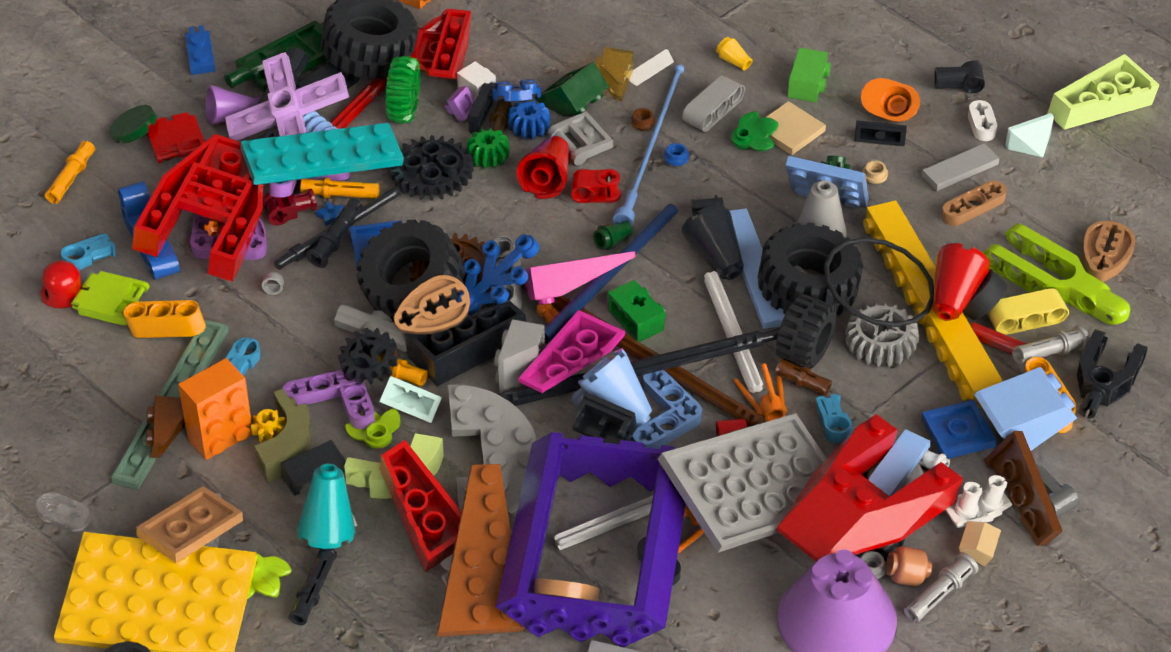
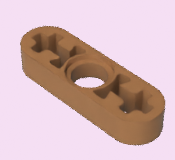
M989 181L946 202L943 205L942 220L948 225L958 226L1003 204L1006 197V186L999 181ZM978 201L980 205L974 206L970 205L968 202Z

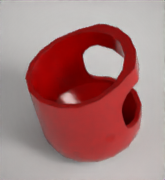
M59 260L48 264L43 271L42 302L53 308L63 309L72 307L74 304H71L78 291L82 289L79 269L71 262Z

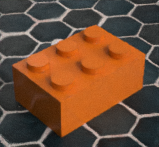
M227 358L178 384L188 441L205 460L222 453L225 449L252 435V421L246 380Z

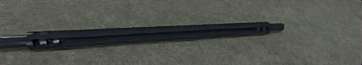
M779 328L764 332L757 330L631 361L630 363L636 376H641L761 347L762 343L777 340ZM586 373L570 376L543 393L530 387H524L497 395L505 398L514 406H519L575 392L582 388L578 381L584 379L583 376Z

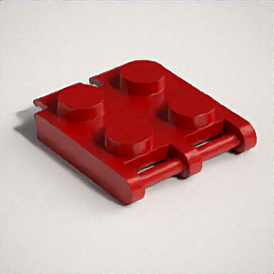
M189 112L171 115L172 119L170 121L166 117L158 118L154 125L151 122L148 126L150 130L147 132L158 164L163 163V160H171L178 156L180 159L185 158V155L191 154L205 142L195 115L190 116Z

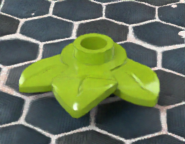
M393 408L382 416L374 412L375 422L370 424L367 429H356L350 423L345 425L346 431L351 438L365 441L369 447L379 449L391 443L392 433L400 427L401 422L399 412Z
M256 553L257 561L247 599L255 591L265 596L277 598L280 592L279 577L291 574V567L279 557H262Z

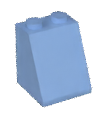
M1041 367L982 389L974 394L1003 439L1005 440L1013 431H1023L1030 450H1033L1077 419L1072 411L1075 404L1066 392L1061 394L1058 390L1062 386L1053 373L1047 375Z

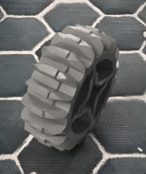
M874 302L872 307L864 304L862 310L856 309V311L876 320L899 322L913 319V315H907L906 309L898 310L897 305L889 307L886 302L883 306H878ZM851 315L845 329L846 343L850 347L851 354H857L858 360L866 359L867 365L872 362L876 363L878 368L881 364H886L890 368L893 362L900 365L903 360H909L911 354H914L919 341L917 323L889 327L875 325Z

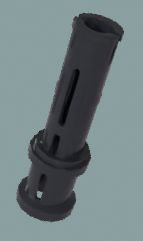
M354 198L348 200L327 232L321 233L317 238V244L306 253L309 262L319 268L327 266L328 258L340 247V239L360 211H362L363 205L360 204V201Z

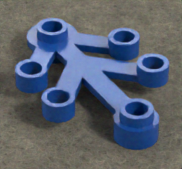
M520 235L515 242L516 248L497 266V256L500 254L501 248L494 240L487 241L482 247V251L486 255L483 277L477 286V275L481 272V265L475 259H469L464 263L463 267L467 274L465 286L470 296V306L467 315L476 313L483 304L495 302L502 304L506 302L509 292L503 285H522L528 280L529 275L521 266L513 268L508 274L504 273L521 257L529 259L538 253L539 243L533 236ZM494 287L490 293H484L489 288ZM462 292L456 298L457 303L461 302Z

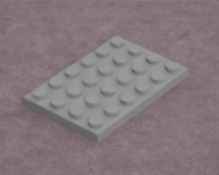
M795 413L663 452L658 461L713 547L719 553L779 533L777 532L778 525L813 473L827 458Z

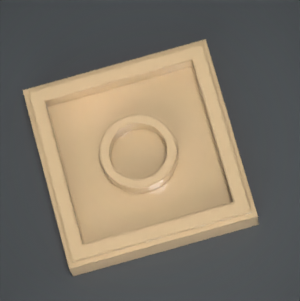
M789 101L767 116L779 123L777 130L769 138L776 146L790 155L795 154L824 133L826 129L824 123Z

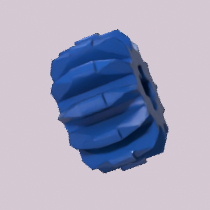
M524 100L523 103L516 102L515 107L510 108L508 126L513 131L514 136H522L523 140L527 137H531L533 140L535 136L543 137L544 132H547L550 127L549 109L545 108L544 103L537 104L536 100L532 102Z

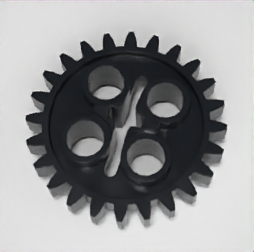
M431 135L429 140L421 136L419 142L411 139V145L403 143V150H401L404 157L403 165L390 167L392 181H395L396 187H401L402 193L409 191L410 197L419 194L420 200L426 195L429 196L430 201H433L436 195L440 199L444 198L445 193L452 197L453 190L461 192L462 185L468 186V179H472L473 161L472 155L468 154V148H462L461 142L454 144L453 138L444 141V136L435 140L434 135Z

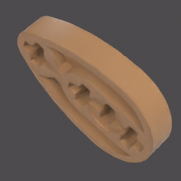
M1100 221L1092 224L1086 230L1082 247V261L1086 272L1102 282L1111 279L1121 272L1133 255L1135 246L1133 232L1125 225L1114 221ZM1114 234L1110 250L1104 252L1109 235ZM1103 264L1102 270H1099L1098 268Z
M448 275L435 276L419 285L404 299L395 313V326L399 331L410 334H432L455 327L468 314L470 306L469 292L466 286L455 277ZM452 290H455L457 293H463L461 302L457 303L456 300H451L448 302V308L446 309L442 305L438 306L436 314L432 315L430 311H424L427 308V302L430 301L434 305L439 302V296L441 295L446 299L451 297ZM403 313H406L407 316H414L411 320V326L399 323L402 320Z
M535 578L533 594L590 601L599 600L600 588L553 579Z

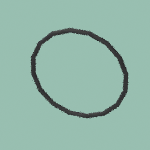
M867 237L846 240L830 251L824 264L825 283L835 300L852 315L869 323L889 327L914 324L926 316L933 305V279L923 263L906 249L889 241ZM862 242L885 245L903 253L919 266L928 281L930 298L925 310L913 319L899 322L876 320L855 311L839 297L830 282L829 265L834 254L847 245Z

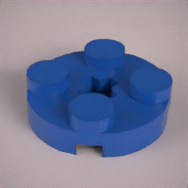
M534 79L520 80V84L513 85L510 84V81L495 82V87L491 89L492 100L498 101V96H504V101L533 99L532 94L539 98L541 97V86L537 85Z

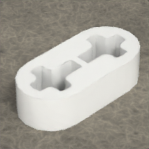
M983 100L973 101L969 105L968 119L973 134L978 140L990 141L995 138L997 131V122L992 107Z

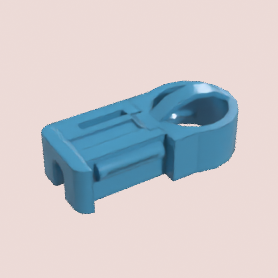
M100 234L75 244L67 245L61 250V260L73 263L79 270L91 266L92 262L110 255L115 257V244L113 241L110 242L107 234ZM73 255L81 256L79 259H69L67 257Z
M241 338L233 344L231 351L226 357L243 376L248 368L253 369L260 360L259 343L253 338ZM246 349L255 350L250 355H244Z
M838 394L830 395V398H825V396L816 398V412L824 431V437L833 443H842L852 433V421L847 413L842 412L840 407L841 396ZM838 427H842L845 430L838 431Z

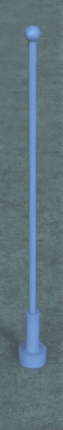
M681 64L675 66L676 73L632 190L628 191L623 207L616 209L612 219L614 224L628 221L631 226L633 225L635 213L632 210L638 196L636 191L679 76L684 72V66Z

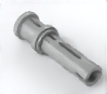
M1076 326L1068 332L1058 331L1051 338L1015 346L1013 348L1015 351H1012V355L1018 364L1027 362L1032 357L1042 358L1056 353L1067 355L1071 350H1084L1089 341V335L1085 328Z
M960 552L955 557V562L939 571L938 579L904 609L905 616L911 622L918 623L948 593L958 591L966 578L974 576L978 572V565L970 555Z

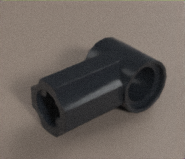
M967 61L961 67H936L934 71L935 89L963 88L966 92L972 94L982 91L985 87L982 65L977 61Z

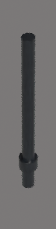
M393 187L364 205L362 211H360L350 226L400 196V190L397 187ZM329 228L303 244L298 243L291 247L288 253L274 261L276 268L281 270L294 261L299 262L305 258L308 250L313 249L317 244L318 236L323 232H327Z

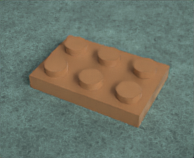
M202 486L137 526L136 533L137 537L177 563L242 522L243 513Z

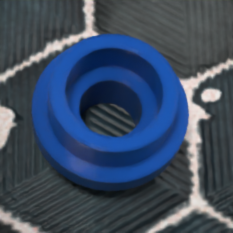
M673 143L665 150L664 160L669 165L681 166L688 162L689 152L683 144Z

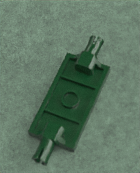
M315 20L236 60L237 69L224 75L226 84L233 89L235 86L249 80L265 93L268 83L262 61L284 52L288 54L291 48L303 50L310 58L302 73L328 61L321 48L324 22L320 24Z

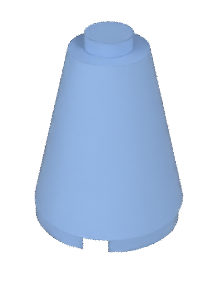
M621 348L614 352L615 358L610 360L606 357L600 361L578 383L588 393L634 412L638 428L651 419L649 414L652 409L626 352Z

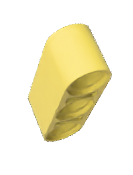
M1045 289L1000 299L987 315L996 331L1008 335L1061 323L1068 317L1069 310L1056 289Z

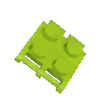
M100 271L99 274L90 273L82 285L84 289H80L71 304H74L72 308L78 310L79 315L126 326L127 322L123 314L125 307L133 302H139L143 292L148 291L150 285L145 281Z

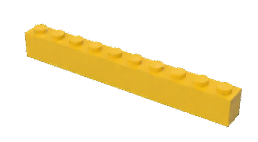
M897 201L867 207L866 218L863 220L865 232L874 239L889 241L909 251L923 263L935 285L936 267ZM874 244L876 251H880L886 268L890 269L893 273L896 286L901 287L907 305H911L916 317L925 310L930 298L927 279L919 266L903 253L885 245ZM932 305L930 312L917 322L922 324L926 331L927 340L929 343H933L936 348L938 359L940 362H944L947 367L949 378L951 381H955L959 388L961 399L963 401L974 400L980 409L982 406L974 394L982 389L1003 382L963 312L955 320L944 321L937 316Z

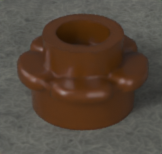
M639 108L633 112L631 125L634 128L646 131L655 124V118L651 110Z

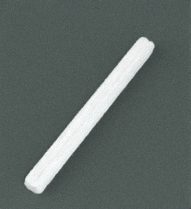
M715 271L707 272L704 275V282L726 337L742 335L743 333L718 273ZM750 350L733 353L750 393L762 391L763 382Z

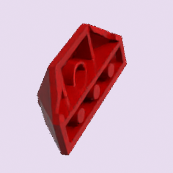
M447 8L442 12V15L432 19L419 29L411 58L417 59L420 64V71L433 78L457 80V72L462 70L468 50L471 11Z

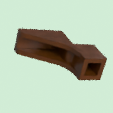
M155 395L153 406L147 407L146 423H151V429H147L145 446H150V458L162 457L184 428L185 421L181 398Z

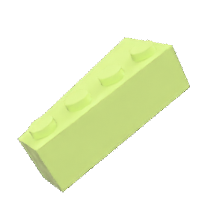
M1124 54L1054 93L1047 114L1052 113L1054 116L1053 120L1063 129H1068L1150 106L1154 101L1159 84Z

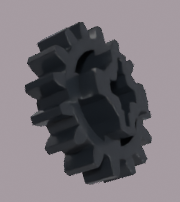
M365 328L364 334L361 335L355 331L354 339L346 337L347 346H340L342 354L338 355V359L343 373H347L350 381L356 378L358 384H362L364 379H367L371 385L374 378L383 381L382 375L384 373L391 375L390 366L396 367L398 365L396 360L399 357L397 345L394 338L390 339L388 332L381 335L379 328H376L373 333H370L369 329Z

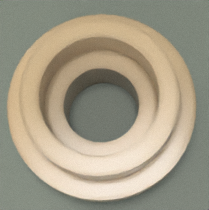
M880 161L868 162L862 171L865 173L866 181L872 184L882 183L888 177V170L885 164Z

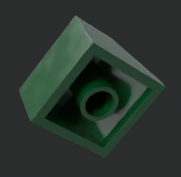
M593 61L566 73L541 93V97L537 98L536 96L535 99L539 103H544L547 108L563 117L570 114L576 116L588 109L586 104L589 102L592 104L604 96L602 92L609 85Z

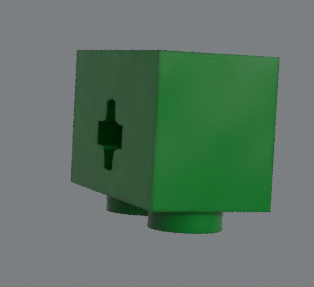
M635 279L608 292L609 313L632 338L641 342L664 331L666 312L663 306L659 303L657 304L650 296L648 290L645 287H641Z

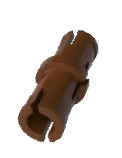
M783 358L779 361L775 370L776 375L796 383L797 387L801 389L805 387L825 397L832 386V380L811 372V369L808 367L802 368Z

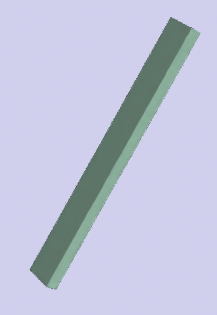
M204 320L206 324L204 331L192 337L159 396L180 398L178 384L188 379L189 376H194L210 366L229 332L228 325ZM146 418L111 476L112 484L139 490L157 459L150 458V446H145L147 429H151V423H146Z

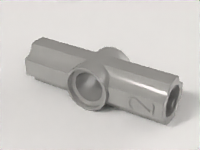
M341 305L338 308L334 319L336 327L353 333L357 331L360 335L364 334L365 328H368L370 333L379 328L381 335L388 332L390 339L394 338L397 349L404 352L407 351L405 333L399 331L395 323L384 312L376 310L370 314L348 305Z

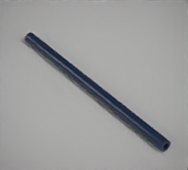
M668 204L619 254L635 251L636 255L678 213L677 207L673 204ZM630 260L594 278L544 327L545 343H549L578 310L581 311Z

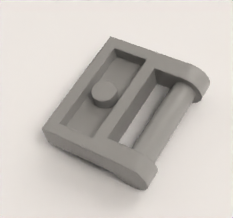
M587 111L559 122L548 130L550 137L559 136L566 140L569 145L570 159L577 166L583 164L587 158L613 148V140ZM570 132L582 147L578 149L565 133Z

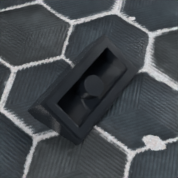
M856 120L854 141L905 146L907 125Z

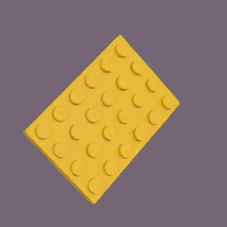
M83 532L54 639L57 643L105 649L116 643L129 641L146 646L150 652H235L257 561L256 552L202 546L175 563L140 538Z

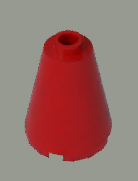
M551 136L521 159L516 175L518 183L525 192L530 191L539 199H550L561 193L567 183L569 145L566 140L559 136Z
M950 243L941 246L936 255L933 310L944 321L959 318L989 272L990 261L985 254L974 247L970 251L963 249V244Z

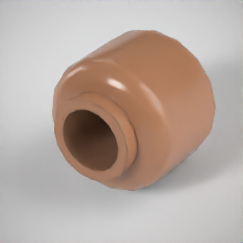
M901 546L897 547L894 552H890L887 557L886 574L890 575L891 580L895 584L918 587L924 582L925 578L928 579L931 575L932 563L928 561L927 554L922 549Z

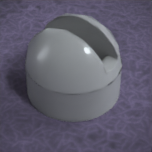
M273 271L268 272L264 276L262 281L264 292L270 295H277L283 290L284 280L280 273Z

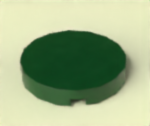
M150 105L136 106L121 114L110 126L109 133L115 143L120 141L123 143L133 142L150 130L148 126L151 122L153 125L156 123L157 115Z

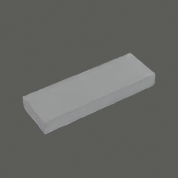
M984 143L923 169L922 177L936 191H939L999 165V157Z

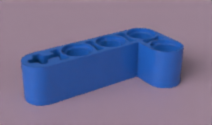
M144 181L118 189L122 216L132 238L134 226L150 200V195ZM168 239L158 257L140 252L154 280L180 272L177 257Z

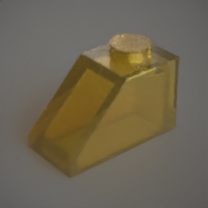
M605 47L602 56L597 58L596 66L609 85L607 90L617 101L622 102L634 70V51Z

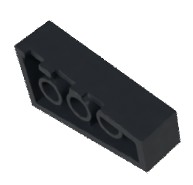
M508 301L477 311V316L465 317L457 326L441 332L416 335L405 333L408 358L418 368L427 370L428 378L439 386L495 357L496 351L502 349L504 330H509L512 319L526 322V316L516 305Z

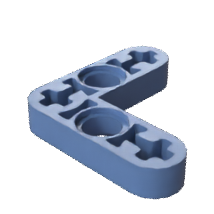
M661 370L643 375V389L666 412L638 427L633 434V442L644 443L646 448L659 449L661 445H666L697 427L702 421V407L666 371ZM674 394L677 395L679 399L676 401H669L665 397L667 395ZM669 423L672 424L675 428L672 430H663L660 426Z

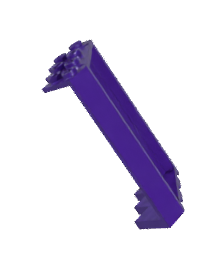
M551 432L533 442L496 607L537 637L561 628L580 643L603 633L620 647H626L666 627L686 503L658 459L663 452L676 448L667 445H661V449L646 448L644 443L621 440L620 444L604 443V438L581 435L580 440L563 438V433ZM591 472L609 487L632 477L648 491L654 490L634 606L533 594L534 580L538 578L559 474L569 482H572Z

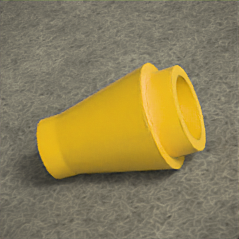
M726 37L717 46L716 52L719 54V58L739 67L743 71L752 64L753 60L747 55L736 39Z

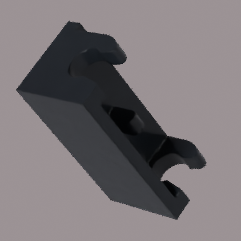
M585 392L583 399L573 414V417L576 418L572 426L574 431L583 435L589 434L594 437L604 438V442L611 444H620L621 440L629 441L637 429L634 412L588 392Z
M329 440L282 463L281 478L293 495L296 496L300 494L299 490L302 487L311 483L315 469L323 464H334L345 472L344 465L346 461L334 442Z

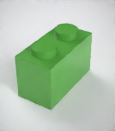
M799 48L789 78L788 98L817 103L819 94L825 92L827 79L824 78H829L831 63L827 62L828 52Z

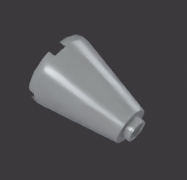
M826 180L814 183L797 223H801V225L815 223V226L820 227L822 225L829 226L830 230H838L846 238L847 231L836 185Z

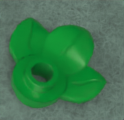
M757 111L746 113L739 119L738 127L731 133L732 143L741 150L752 148L755 151H766L772 149L774 143L769 137L777 130L779 123L769 117L760 118Z

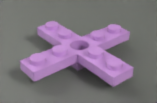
M286 52L263 60L270 92L268 93L269 100L225 117L229 137L238 141L276 125L278 126L280 136L307 133L303 115L349 97L344 76L340 72L296 89L290 60ZM289 102L286 106L281 107L284 103Z

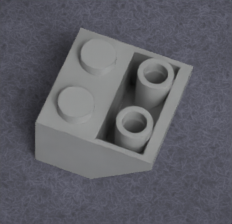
M512 319L509 330H504L502 349L496 351L494 365L498 366L495 384L499 385V393L528 387L520 383L518 378L545 349L544 325Z

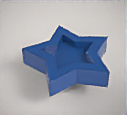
M327 201L325 207L315 211L317 217L324 220L326 227L334 222L345 205H333Z

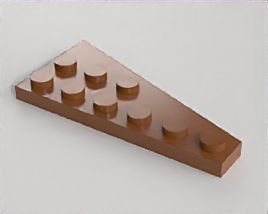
M472 465L469 470L463 500L464 504L459 520L458 533L453 549L447 588L436 637L523 632L525 627L496 607L511 540L501 465Z

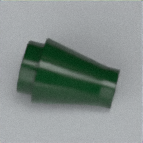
M628 221L601 225L594 231L593 240L599 249L611 250L626 237L631 236L633 229Z

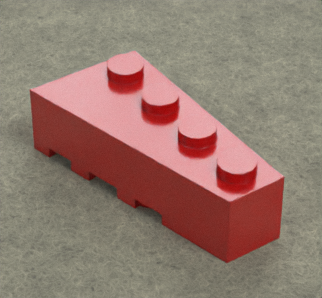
M404 440L381 455L379 469L426 573L453 554L462 511L407 441Z

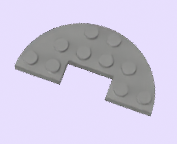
M448 385L452 437L480 435L483 464L501 465L508 513L512 514L518 508L531 445L537 441L535 432L524 414L500 395L474 386ZM456 477L457 501L461 511L463 509L468 477Z

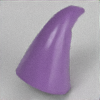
M209 84L206 97L207 121L211 125L225 123V117L257 105L262 95L252 98Z

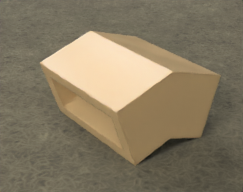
M967 521L959 551L970 555L975 562L986 566L993 558L1001 530L986 522Z

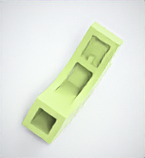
M415 433L411 448L433 476H435L444 457L443 438ZM347 458L344 465L346 484L370 488V498H392L379 469L380 463Z

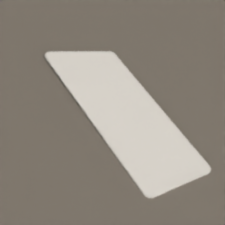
M665 49L626 74L624 78L638 86L674 61L669 51Z

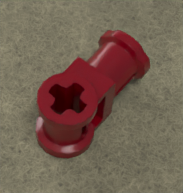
M312 188L307 189V192L291 194L287 197H273L269 193L263 197V206L269 212V222L276 226L283 225L289 220L297 219L298 212L310 209L312 211L317 210V202Z

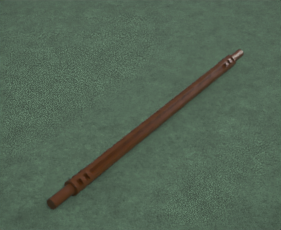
M522 284L521 287L526 290L525 285ZM562 295L554 297L555 302L550 304L555 309L561 311L571 300ZM584 308L581 310L582 312L588 315H591L599 320H602L601 318H599L598 316L594 315L593 313L589 312ZM626 333L616 345L637 359L660 355ZM677 366L664 370L678 384L731 415L734 419L745 418L747 426L751 427L766 422L762 415L757 414L752 409H749L744 404L739 403L682 367Z

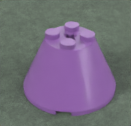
M841 549L837 553L828 554L819 559L788 587L778 606L777 623L779 632L793 652H886L895 637L897 615L892 600L868 565L862 559L854 556L850 550Z

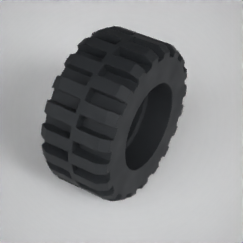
M336 0L328 7L325 14L321 48L331 64L336 68H341V71L346 74L351 73L354 74V77L361 78L362 76L372 80L378 77L386 79L390 64L395 57H411V54H413L418 34L417 22L408 8H403V5L398 1Z
M414 219L407 220L406 223L401 221L392 223V227L388 229L384 227L380 230V234L377 237L373 236L368 241L369 246L364 247L360 254L362 259H359L357 264V281L361 286L360 289L373 309L387 314L392 322H394L395 313L404 299L427 280L435 276L448 275L464 283L462 279L465 276V269L462 265L463 261L447 233H444L443 229L438 225H432L431 222L420 220L418 223ZM415 260H430L428 268L417 280L405 285H392L394 276L406 264ZM452 290L451 297L446 299L443 295L439 296V302L434 305L430 301L427 302V308L424 311H430L433 315L436 314L438 306L442 305L445 309L448 308V302L456 300L458 297L456 291ZM403 313L402 320L399 323L408 325V322H411L414 316H407L406 313Z
M797 223L793 224L790 228L786 226L773 233L763 246L758 271V287L762 291V296L766 301L771 300L770 305L776 310L779 308L783 309V314H786L790 305L801 294H806L836 307V314H843L847 310L835 300L825 283L824 264L832 249L850 239L848 237L844 238L843 233L838 230H830V227L822 225V227L815 226V223H807V225ZM854 244L847 245L835 253L829 265L830 282L839 297L849 306H852L855 302L863 272V260L858 248L854 247ZM798 265L802 269L815 270L824 275H809L798 271L794 266Z

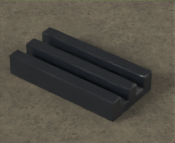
M484 83L468 114L470 134L472 132H480L492 107V84Z

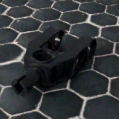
M1097 329L1093 331L1080 357L1076 375L1080 396L1084 399L1078 409L1083 417L1090 410L1087 418H1094L1100 404L1108 407L1130 393L1145 360L1148 346L1137 343L1133 348V352H1129L1124 370L1114 372L1107 367L1097 366L1108 337H1106V332Z

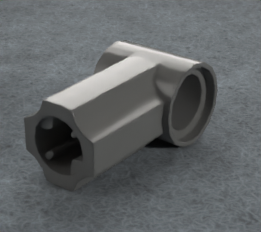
M1036 464L1056 516L1059 517L1076 508L1079 500L1074 489L1068 484L1061 486L1043 466Z

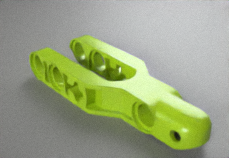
M1016 223L1005 232L1004 235L1008 242L1022 251L1023 255H1029L1043 263L1044 267L1066 280H1059L998 244H992L982 252L990 261L989 269H992L995 273L1029 293L1045 289H1056L1064 303L1070 304L1085 314L1094 316L1107 325L1121 324L1129 318V303L1111 292L1104 282L1086 273L1077 255L1023 224ZM1014 232L1020 236L1022 241L1015 236ZM1035 244L1043 250V253L1036 248ZM991 253L996 256L998 261L993 259ZM1012 266L1016 267L1020 274L1015 272Z

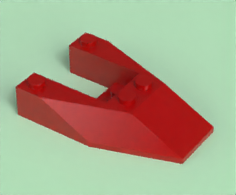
M214 134L165 173L134 226L132 249L158 257L183 210L225 223L210 252L208 274L233 282L242 265L263 209V184H253L240 149L241 142Z
M875 414L857 426L813 473L778 525L777 532L816 562L828 554L837 553L841 549L850 550L853 555L887 546L902 541L955 504L963 477L940 462L892 496L887 495L861 475L883 460L894 445L898 431L894 426Z

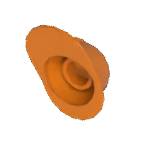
M873 79L862 89L861 101L867 112L893 122L909 120L917 113L920 107L919 94L913 87L890 79Z

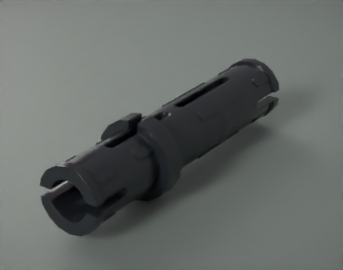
M319 549L317 558L310 569L303 587H300L296 593L297 600L288 616L294 624L305 625L313 606L318 604L321 588L337 557V552L334 549Z

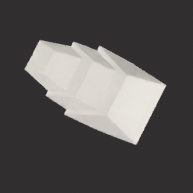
M993 475L989 478L985 491H982V488H979L980 485L976 482L965 483L962 494L958 495L955 504L945 510L957 528L966 527L967 521H993V518L1002 515V511L1012 506L1011 501L1004 493L1007 481L1003 482L1005 480L1003 477Z

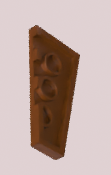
M1013 431L983 461L987 467L994 469L996 475L1005 479L1003 482L1007 481L1006 490L1010 494L1008 499L1013 507H1018L1020 510V519L1037 546H1047L1063 531L1023 431Z

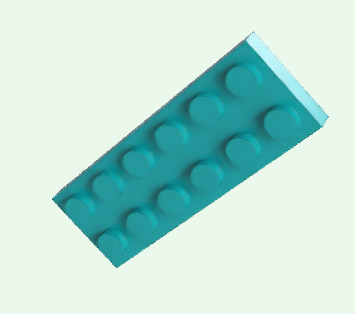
M389 123L241 141L240 146L254 185L402 166L404 161Z

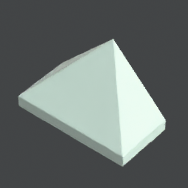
M1050 113L1009 127L1005 147L1008 150L1043 157L1051 135L1053 114Z
M390 376L380 402L432 423L442 397Z

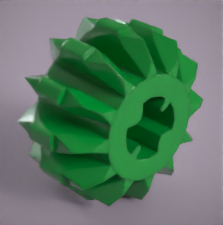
M492 127L488 131L481 128L480 133L472 132V137L468 139V154L472 155L475 167L483 165L485 169L488 166L496 169L497 164L504 165L505 160L509 158V140L507 136L502 135L501 130L494 132Z

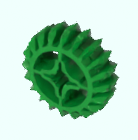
M410 56L395 57L390 64L385 95L386 112L390 121L404 124L410 123L414 119L421 85V69L416 58H411Z

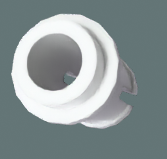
M927 450L918 463L925 468L931 469L940 462L949 467L950 460L943 453L938 455Z

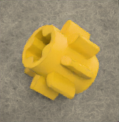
M264 409L257 416L253 415V424L251 425L252 436L258 435L260 443L276 437L285 428V417H279L278 410L274 411L272 409Z

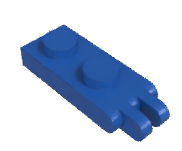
M199 25V32H194V26L189 27L190 33H186L185 37L191 75L216 72L209 31H204L203 25Z

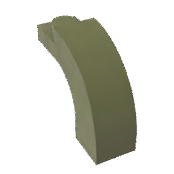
M284 388L273 393L279 417H285V428L276 437L254 445L256 463L267 483L280 479L282 463L309 451L312 444L308 407L306 403L297 405L294 397L289 398Z

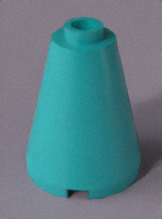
M323 464L315 469L297 525L298 538L301 541L302 537L308 540V545L315 548L341 547V542L349 539L350 543L355 537V525L344 474L334 464Z

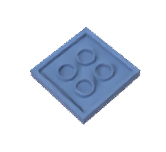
M788 156L786 169L791 189L795 191V194L807 197L814 183L826 180L836 185L840 202H845L846 206L851 208L867 207L869 195L865 173Z

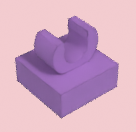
M462 86L447 100L448 104H445L444 107L448 114H454L458 121H465L475 99L469 88Z

